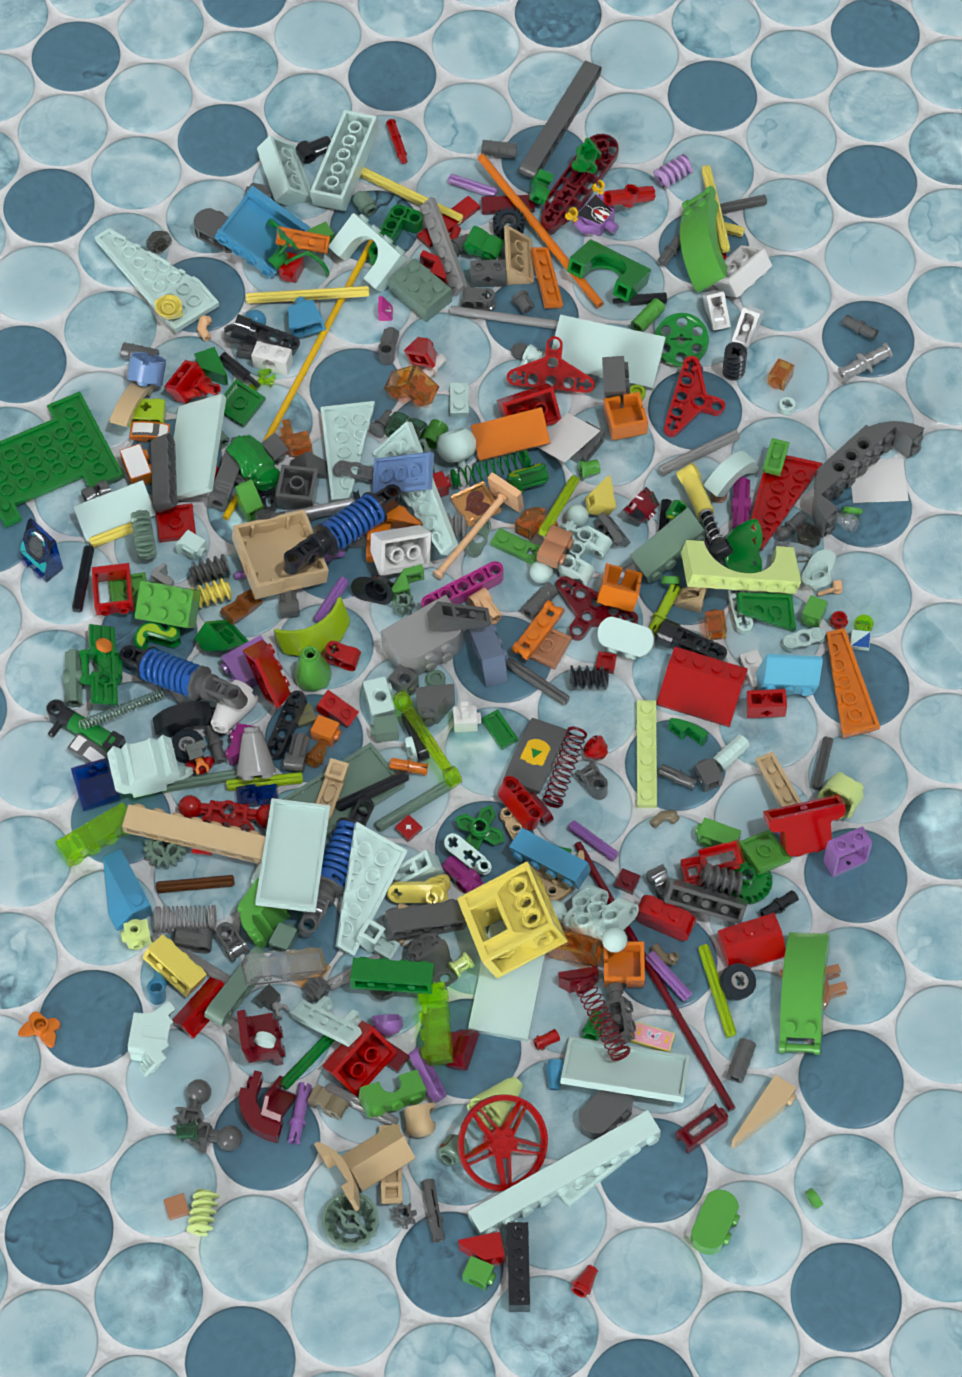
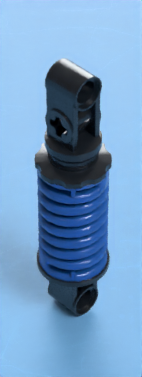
M389 484L375 494L365 492L360 499L350 503L327 520L318 523L314 527V534L308 535L307 539L285 552L283 570L290 575L297 574L306 566L314 563L318 558L325 557L327 553L335 556L336 553L345 548L346 545L351 544L352 541L357 540V538H360L374 527L387 521V513L399 506L401 494L399 486Z

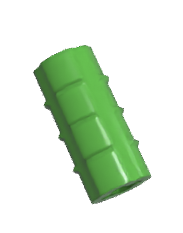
M654 298L631 321V327L636 331L644 332L665 311V305L659 299Z

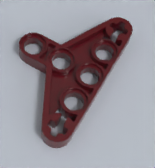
M567 576L560 577L557 580L558 593L576 617L569 627V635L573 640H583L592 627L599 628L601 622L608 617L621 618L625 621L633 618V621L630 622L638 624V615L634 611H624L620 608L603 604L596 607L592 602L597 600L598 592ZM584 591L586 596L579 598L576 596V593ZM611 608H615L619 611V613L616 615L609 614L608 610ZM584 614H591L593 618L586 621L582 616ZM581 628L583 633L576 635L573 633V629Z

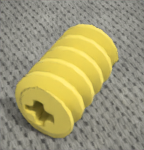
M227 577L226 582L219 578V584L212 580L211 587L205 582L204 589L200 584L197 585V590H201L200 609L203 608V602L210 606V600L214 604H217L218 598L224 602L225 596L232 600Z

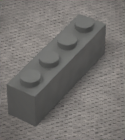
M455 899L435 904L432 902V904L427 903L420 906L410 905L400 909L396 907L390 908L385 911L382 919L388 941L418 937L421 933L438 934L464 930L467 924L459 902Z

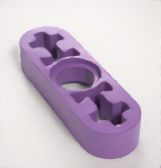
M421 1047L415 1048L409 1053L410 1059L415 1069L418 1070L429 1097L438 1103L446 1097V1091L425 1050Z

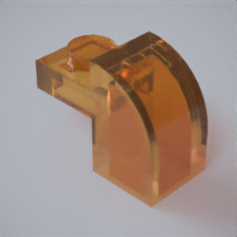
M282 420L283 428H280L281 436L279 438L289 449L285 454L293 458L307 451L313 454L308 430L293 434L290 420Z
M532 507L525 510L515 522V533L531 541L546 518V509Z

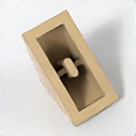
M681 588L673 605L702 613L708 588Z

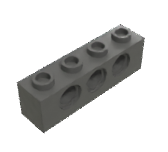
M668 877L662 895L665 903L737 924L742 922L747 907L745 900L742 898L699 887L698 885Z

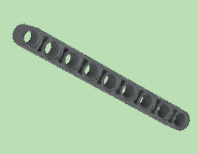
M586 60L583 62L521 163L519 174L532 179L540 168L544 169L600 77L601 66Z

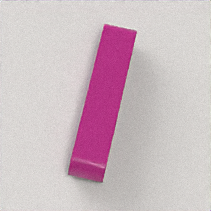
M497 561L490 562L422 598L421 608L444 595L449 597L451 603L462 604L468 601V596L482 588L489 590L499 585L504 578L503 565Z

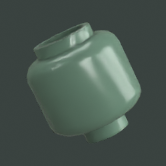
M456 1134L448 1135L439 1147L440 1159L447 1165H458L461 1163L458 1154V1135ZM466 1138L464 1139L465 1155L469 1152Z

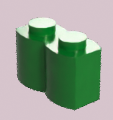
M473 226L462 248L468 254L476 255L481 260H496L505 242L489 234L484 229Z

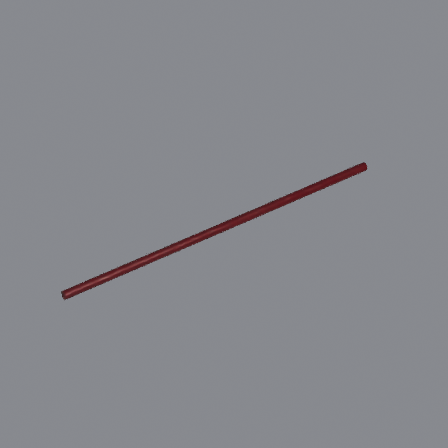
M581 841L576 842L574 846L578 853L580 850L584 851V859L589 863L590 874L597 886L608 892L607 903L609 905L615 899ZM628 925L623 931L626 933L629 941L639 942L632 928ZM645 960V968L698 1060L728 1111H733L736 1107L660 976Z

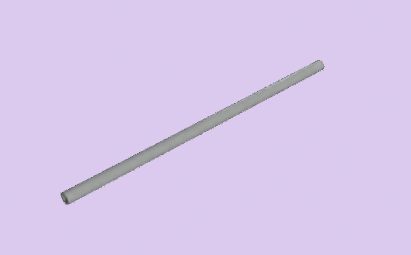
M452 305L450 309V314L549 329H557L558 325L557 320ZM680 338L676 341H679L680 344H683V342L687 340ZM694 345L692 349L698 350L699 345Z

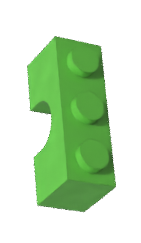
M418 1070L398 1075V1091L396 1092L385 1091L381 1087L380 1082L360 1087L359 1100L367 1118L379 1117L386 1112L398 1111L405 1106L417 1105L425 1100L426 1087Z

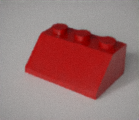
M548 383L497 400L501 417L542 407L546 426L555 424L562 419L554 388Z
M260 640L242 651L264 699L275 708H279L291 693L288 688L290 683L286 676H283L281 670H283L282 665L274 658L275 650L273 646L264 640Z
M775 913L718 930L717 942L727 967L740 963L745 964L749 968H754L785 958L786 947Z
M363 1020L357 1026L361 1029L362 1034L349 1047L341 1044L322 1065L337 1082L357 1097L359 1096L360 1087L369 1085L397 1053V1050L372 1025Z

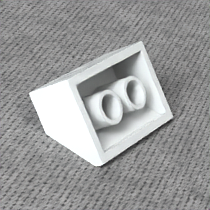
M741 245L724 260L728 266L726 277L713 285L717 289L724 291L725 296H741L748 287L754 285L755 281L765 275L767 270L772 267L765 249Z
M421 525L371 533L370 551L380 576L400 573L405 568L422 564L423 568L430 567L431 532Z

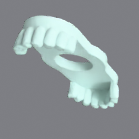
M815 627L808 630L802 629L797 633L787 635L782 641V649L787 652H793L795 648L808 647L813 643L819 642L822 644L826 640L825 631L822 628ZM806 634L810 640L805 643L801 642L799 636Z

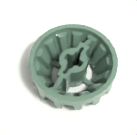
M344 1192L334 1196L326 1204L322 1214V1226L325 1236L332 1245H337L342 1250H359V1247L369 1245L370 1240L377 1235L379 1225L378 1211L373 1201L364 1194L359 1193L360 1208L358 1211L354 1210ZM361 1215L364 1217L366 1222L365 1228L364 1225L360 1222ZM338 1220L341 1221L344 1230L341 1234L337 1230ZM346 1233H356L357 1235H359L358 1237L351 1239L344 1237Z

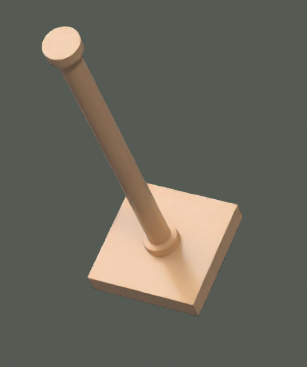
M492 472L488 476L490 493L496 497V500L438 570L435 569L433 571L434 576L440 580L444 577L443 574L503 502L521 513L524 509V503L520 490Z

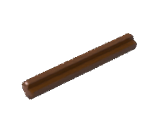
M233 875L158 881L156 882L157 893L232 887L235 884Z

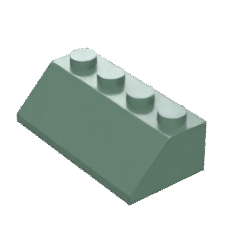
M686 508L630 554V558L635 569L641 572L642 577L650 584L659 580L667 569H672L676 562L682 558L681 551L686 540L705 541L707 535L690 509Z

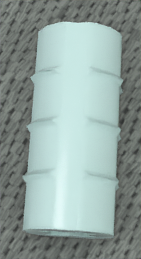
M740 734L733 740H730L713 757L719 770L724 772L730 767L734 761H737L750 748V744Z

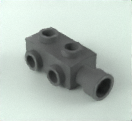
M610 983L606 986L607 994L610 996V1000L605 1001V1005L609 1007L606 1013L612 1014L609 1020H615L613 1026L619 1027L616 1033H622V1037L619 1040L625 1039V1044H627L629 1040L635 1039L636 1025L632 1019L633 1005L627 998L622 997L624 993L622 983ZM610 1015L604 1016L605 1019L610 1017ZM614 1021L608 1022V1026L613 1024ZM617 1028L607 1031L606 1035L613 1033ZM620 1034L613 1036L612 1038H610V1040L613 1041L617 1039L618 1037H620ZM620 1041L616 1044L621 1045L624 1043V1041Z

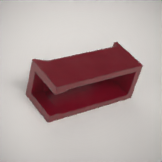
M715 1103L714 1106L676 1131L675 1138L677 1141L682 1139L686 1144V1152L689 1154L727 1126L728 1114ZM712 1115H715L718 1121L694 1138L690 1135L689 1132Z

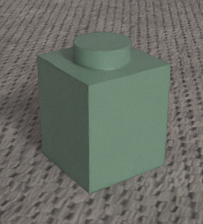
M396 714L373 717L374 725H370L371 737L375 736L376 743L399 740Z
M279 922L269 941L270 950L289 957L298 939L296 927L289 923L283 924Z

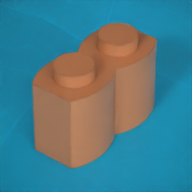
M552 524L540 546L536 561L556 569L560 564L563 565L567 554H565L567 549L571 550L574 544L572 539L573 533Z

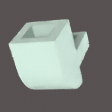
M368 918L358 933V943L369 953L372 954L374 952L382 958L391 960L398 950L400 943L396 940L388 941L386 934H384L386 928Z

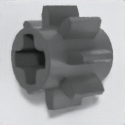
M321 976L318 979L310 978L304 986L306 997L314 1002L316 999L319 1001L324 995L327 996L329 993L327 981Z
M400 1203L398 1208H392L395 1215L391 1216V1220H397V1228L401 1225L408 1229L410 1223H416L413 1216L417 1215V1211H411V1203L408 1205ZM405 1213L408 1214V1217H407V1216H404L403 1218L400 1217V1214H401V1215H404Z

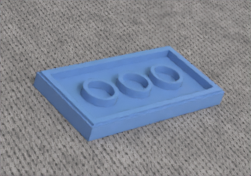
M424 452L374 458L372 493H377L389 484L399 486L401 493L432 490L434 453Z

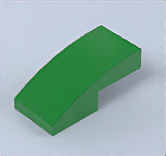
M678 718L669 719L668 729L683 740L688 735L702 747L708 741V732L699 726Z

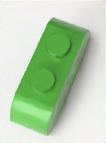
M714 1190L707 1194L691 1230L690 1239L697 1251L712 1255L720 1252L723 1245L728 1246L732 1234L729 1233L731 1227H736L740 1219V1215H738L739 1204L733 1194L726 1190Z

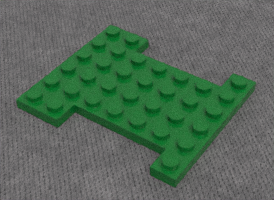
M80 391L47 405L48 411L53 418L52 420L0 441V519L5 528L22 521L16 506L84 478L87 486L95 487V483L104 479L108 484L124 478L118 462Z

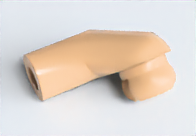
M206 315L199 318L197 331L204 341L211 339L207 326L211 325L212 319Z

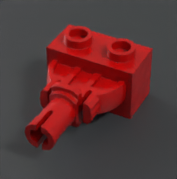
M184 360L164 386L175 401L186 404L196 396L202 397V394L206 396L208 393L218 395V392L221 391L220 385L212 383L211 379L207 377L197 362Z

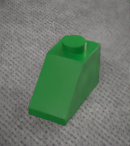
M215 347L194 353L195 361L193 362L198 363L211 381L225 386L228 385L227 373Z

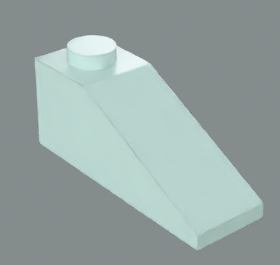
M428 850L421 852L400 865L392 883L427 881L429 878L443 874L444 871L439 857Z

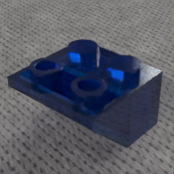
M108 757L71 768L83 812L121 801L119 792L115 790Z

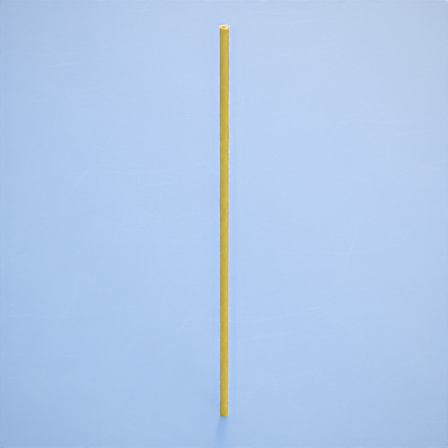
M373 240L368 241L344 287H352L369 256V247ZM346 298L337 299L324 324L326 330L319 333L263 441L276 432ZM236 492L222 516L224 520L228 521L238 504Z

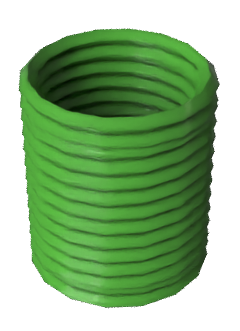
M433 419L421 439H426L428 448L437 449L439 435L448 432L449 428L443 421Z

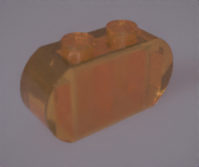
M564 931L568 942L545 953L556 960L594 967L598 966L604 946L601 941L592 936Z

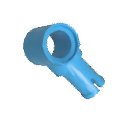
M156 970L154 978L147 984L149 1001L152 1004L160 1005L166 1000L167 982Z

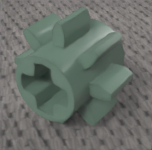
M405 592L400 595L396 594V601H392V607H395V614L399 613L402 617L412 614L411 608H416L413 595L409 596Z

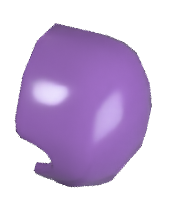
M399 1014L372 1016V1025L382 1036L391 1037L399 1033L403 1028V1018Z

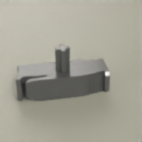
M232 437V438H231L230 444L232 443V441H233L234 438H236V437ZM228 451L225 453L208 501L209 507L220 511H226L235 485L249 481L241 475L238 462Z

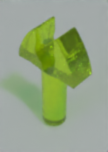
M271 369L258 371L259 379L257 381L261 386L268 385L270 388L273 386L276 374L265 378L272 373ZM253 384L249 385L254 390L258 389Z

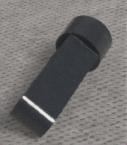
M237 315L230 338L256 345L257 341L285 347L292 350V356L296 354L300 345V341L296 336L252 321L253 319ZM273 337L277 342H272L269 338Z
M667 618L664 619L655 639V643L668 649L678 647L721 661L726 660L727 649L723 645L685 629L680 624ZM701 646L704 650H698L696 647Z

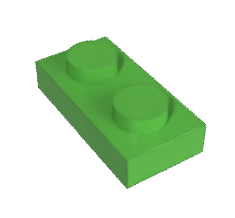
M771 439L762 472L781 476L790 442Z

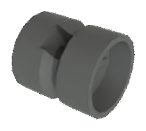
M105 479L95 483V487L88 486L81 490L84 501L112 492Z

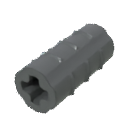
M482 140L481 154L489 157L516 159L517 143Z
M123 342L120 351L121 358L128 359L129 361L133 352H146L148 356L154 357V354H160L158 349Z
M546 582L521 607L524 615L529 619H534L542 610L546 601H552L558 595V590L550 582Z
M745 1038L739 1039L726 1075L729 1080L743 1083L752 1056H754L756 1043Z

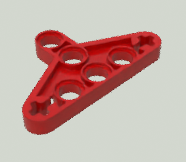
M552 336L547 340L545 357L514 368L507 373V381L517 386L537 387L546 384V378L552 375L556 378V383L553 385L555 390L589 393L595 388L594 379L562 359L563 342L556 336ZM553 339H557L560 342V347L557 350L550 348V342ZM551 357L558 360V365L555 368L548 366V360ZM517 372L518 376H523L522 372H526L525 384H522L523 380L521 379L513 382L510 375ZM530 374L537 375L538 382L536 384L528 382ZM568 377L574 380V385L571 388L564 386V380ZM576 378H581L579 382H585L588 379L589 383H592V387H589L588 390H585L584 386H579V390L575 389L577 386Z
M688 356L683 362L663 431L668 437H676L701 412L713 416H720L724 412L725 402L721 398L706 393L699 359L695 356ZM690 362L694 363L691 372H687ZM688 377L691 379V383L688 385L684 384L681 379ZM684 393L687 398L680 400L677 398V394ZM696 398L703 399L704 404L697 405L694 402V400ZM718 403L722 409L716 411L712 408V404ZM676 408L680 409L682 414L680 416H675L672 413V410ZM672 420L676 421L673 431L670 430Z

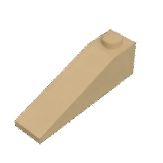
M774 1075L733 1138L731 1147L733 1149L738 1147L781 1114L788 1105L792 1106L797 1098L795 1095L796 1087L779 1076Z

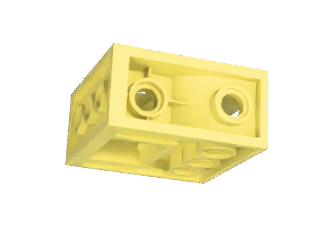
M528 861L457 898L481 961L496 978L568 942L544 883ZM527 900H531L530 905L526 904ZM533 915H537V919H532ZM503 919L507 930L489 939L485 927Z

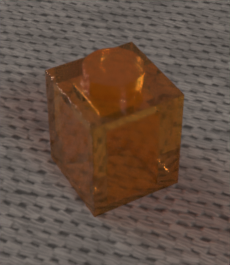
M778 358L769 372L767 384L775 389L784 391L793 376L795 365Z
M712 609L705 612L704 624L707 639H726L727 626L724 610Z

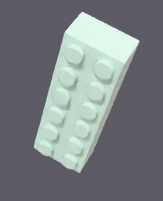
M348 110L343 111L310 190L313 205L346 211L379 131L377 116Z

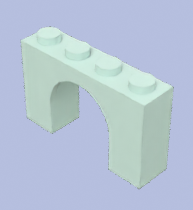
M353 213L329 244V248L340 258L348 261L362 242L374 240L378 247V257L363 279L376 290L384 292L389 285V278L398 272L409 258L404 255L405 251L398 245L395 247L392 244L393 240L380 234L381 230L374 224L371 226L366 216L363 214L359 216Z

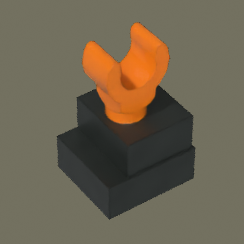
M204 740L185 745L189 762L196 761V774L200 775V767H205L206 772L209 773V766L203 760V751H206Z

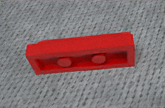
M210 977L172 1019L173 1024L180 1026L190 1038L194 1039L210 1021L204 1017L205 1011L225 985L222 980Z

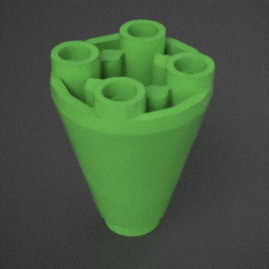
M305 647L294 668L296 684L302 691H318L327 688L332 674L329 663L315 647Z

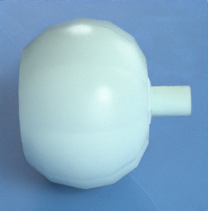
M460 428L439 435L437 452L440 458L445 462H458L459 467L465 470V459L470 458L476 450V438L473 433L467 428Z

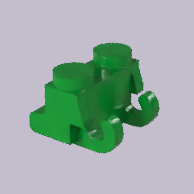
M585 138L584 143L576 148L577 157L572 162V167L575 171L588 172V168H590V173L597 171L595 160L600 159L602 154L590 138Z

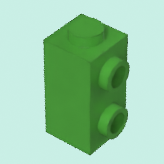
M704 817L702 824L698 823L695 834H697V842L703 847L708 848L736 839L740 841L741 830ZM729 851L722 854L734 855V851Z

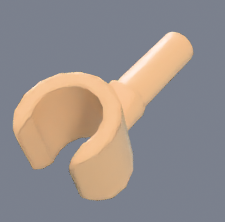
M833 581L831 588L817 592L818 597L829 593L841 594L843 591L842 581Z

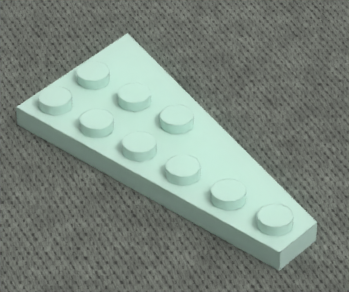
M355 822L335 945V947L352 956H355L360 946L357 941L358 933L368 918L373 920L408 851L358 822Z

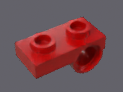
M330 690L325 692L316 705V710L321 715L327 718L332 717L346 728L351 725L359 713L358 710Z

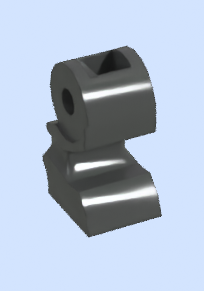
M661 864L647 871L646 879L650 884H655L654 889L657 898L664 901L662 895L668 875L667 869Z

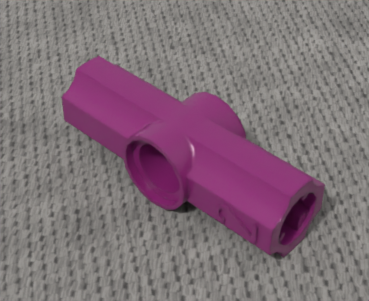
M740 477L734 483V496H732L731 513H733L732 530L749 520L751 510L750 480L746 477Z
M454 855L448 857L442 865V869L455 880L458 888L465 894L484 884L474 869H468Z

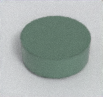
M432 670L428 673V686L445 685L446 677L442 671Z

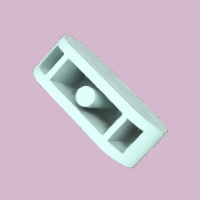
M608 617L601 622L598 628V639L604 647H607L608 652L618 654V651L625 653L624 657L636 660V657L643 658L648 656L655 647V635L648 627L619 618Z

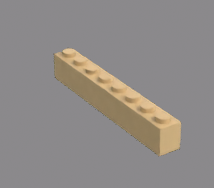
M128 804L122 825L125 833L258 864L262 863L266 836L260 835L257 831L250 830L245 832L236 826L228 828L214 821L206 823L197 817L189 819L180 813L168 814L162 809L153 808V810H150L141 804H134V806Z

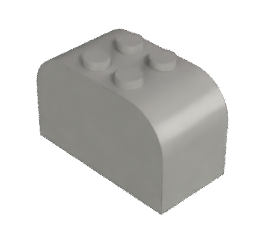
M446 595L381 630L382 649L395 668L402 665L419 676L427 671L434 670L437 665L443 662L450 661L461 651L464 644L463 630L439 631L429 628L427 612L437 601L451 603Z

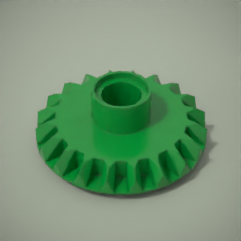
M744 857L745 862L740 864L741 868L735 869L734 872L739 871L742 873V877L750 876L752 879L745 880L743 878L742 889L738 897L744 899L746 904H754L760 902L769 894L772 888V875L770 871L758 875ZM727 888L724 890L725 894H728ZM733 890V892L731 893L732 896H735V891H734V890Z

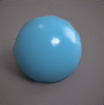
M252 309L246 313L245 316L253 319L252 321L266 325V317L262 311Z

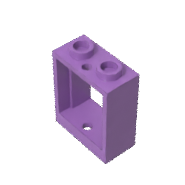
M864 827L857 828L827 842L823 862L832 878L868 862L872 841Z

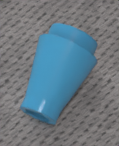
M549 1059L548 1064H546L549 1090H560L563 1060Z

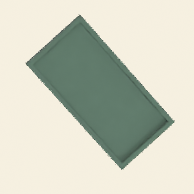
M372 742L342 760L349 763V768L339 799L396 774L393 769L389 768V764ZM325 772L282 800L315 804L325 779ZM404 783L371 797L370 799L373 801L374 807L405 788ZM359 805L362 811H367L365 806ZM336 806L327 828L326 838L331 836L335 830L337 819L340 817L349 818L354 806L340 811L338 806Z

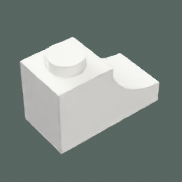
M717 290L702 294L705 312L709 317L711 329L714 331L731 327L724 291Z

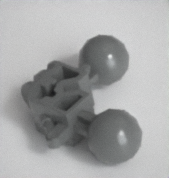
M202 1079L193 1080L186 1088V1097L190 1101L189 1108L175 1107L179 1114L173 1116V1120L177 1124L172 1125L171 1129L180 1132L183 1140L192 1145L194 1144L201 1154L207 1152V1146H209L210 1141L217 1142L218 1146L225 1151L236 1150L242 1143L243 1135L241 1131L232 1125L215 1130L210 1123L203 1122L204 1114L201 1107L210 1099L212 1089ZM192 1127L193 1131H190L189 1134H186V1132H188Z

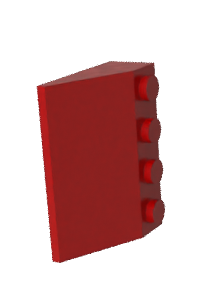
M674 647L656 705L730 728L747 679L748 668Z

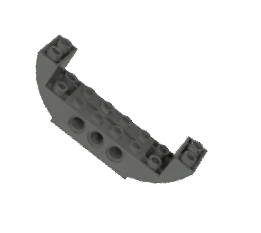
M902 421L882 422L872 426L865 425L817 469L812 503V519L821 538L827 534L830 535L836 528L835 522L838 518V507L831 503L834 498H839L846 487H851L859 475L863 476L867 472L868 467L871 464H876L881 455L888 453L892 447L907 459L912 455L918 454L922 448L921 442L924 438V427Z

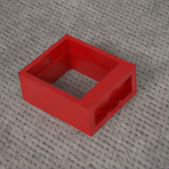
M129 563L91 567L96 614L108 616L114 613L126 614L135 611L132 574ZM126 579L128 600L101 603L99 582Z

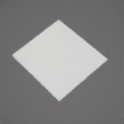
M567 413L548 430L551 444L539 446L538 448L565 463L600 430Z
M879 459L876 464H871L867 472L863 476L859 475L851 486L853 503L909 501L904 459Z

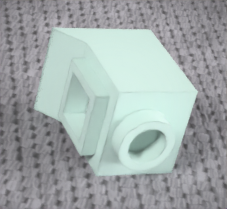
M189 530L175 544L177 554L183 553L192 560L199 561L200 558L205 557L208 551L206 540Z

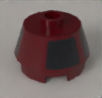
M645 487L623 511L627 514V517L642 523L646 518L650 520L657 513L655 509L660 504L654 492Z

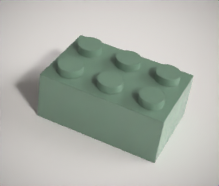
M415 258L389 278V291L426 322L452 302V289Z

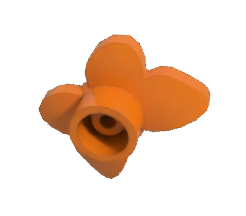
M32 1012L29 1016V1022H26L18 1031V1036L29 1037L36 1035L40 1037L45 1045L54 1048L56 1042L55 1031L60 1029V1022L56 1018L46 1019L41 1013Z

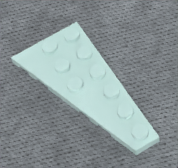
M375 401L320 407L332 502L351 499L352 490L354 489L356 479L346 475L336 476L333 473V467L340 460L361 462ZM351 467V472L357 475L359 467Z

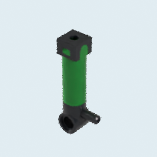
M51 700L46 706L50 722L54 724L48 732L50 737H55L63 726L75 734L80 733L107 753L113 746L121 749L126 743L123 735L114 730L110 732L98 724L93 727L90 725V728L87 727L85 730L82 722H80V729L79 720L86 719V717L65 706L62 700Z

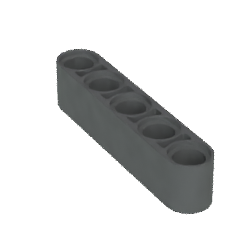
M170 433L151 440L153 505L159 513L172 509L178 504L175 441Z

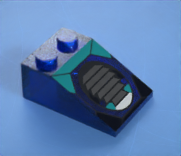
M30 518L27 522L19 550L21 554L20 560L25 567H30L33 570L34 575L38 579L42 578L47 583L64 568L56 540Z

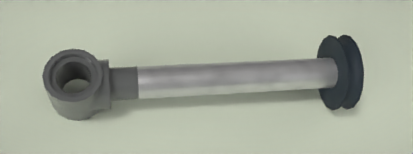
M358 490L353 492L352 499L277 513L273 509H262L255 512L256 520H266L305 509L308 518L337 513L350 503L360 499V494Z

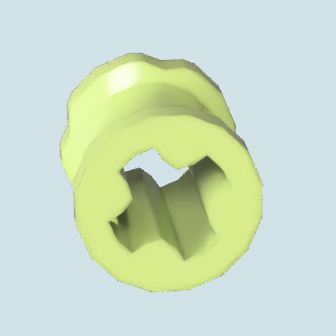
M463 952L461 957L454 962L450 961L448 966L459 978L462 972L468 968H473L474 963L469 955Z

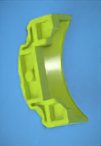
M339 597L331 612L320 622L299 630L275 629L273 630L274 637L282 653L286 656H300L302 650L308 646L315 647L322 655L328 642L337 641L340 643L351 621L342 598Z

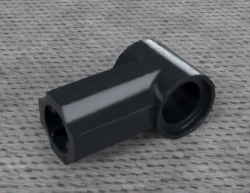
M324 136L312 142L301 141L297 144L296 151L303 163L310 164L315 161L317 156L327 152L331 140L328 136Z

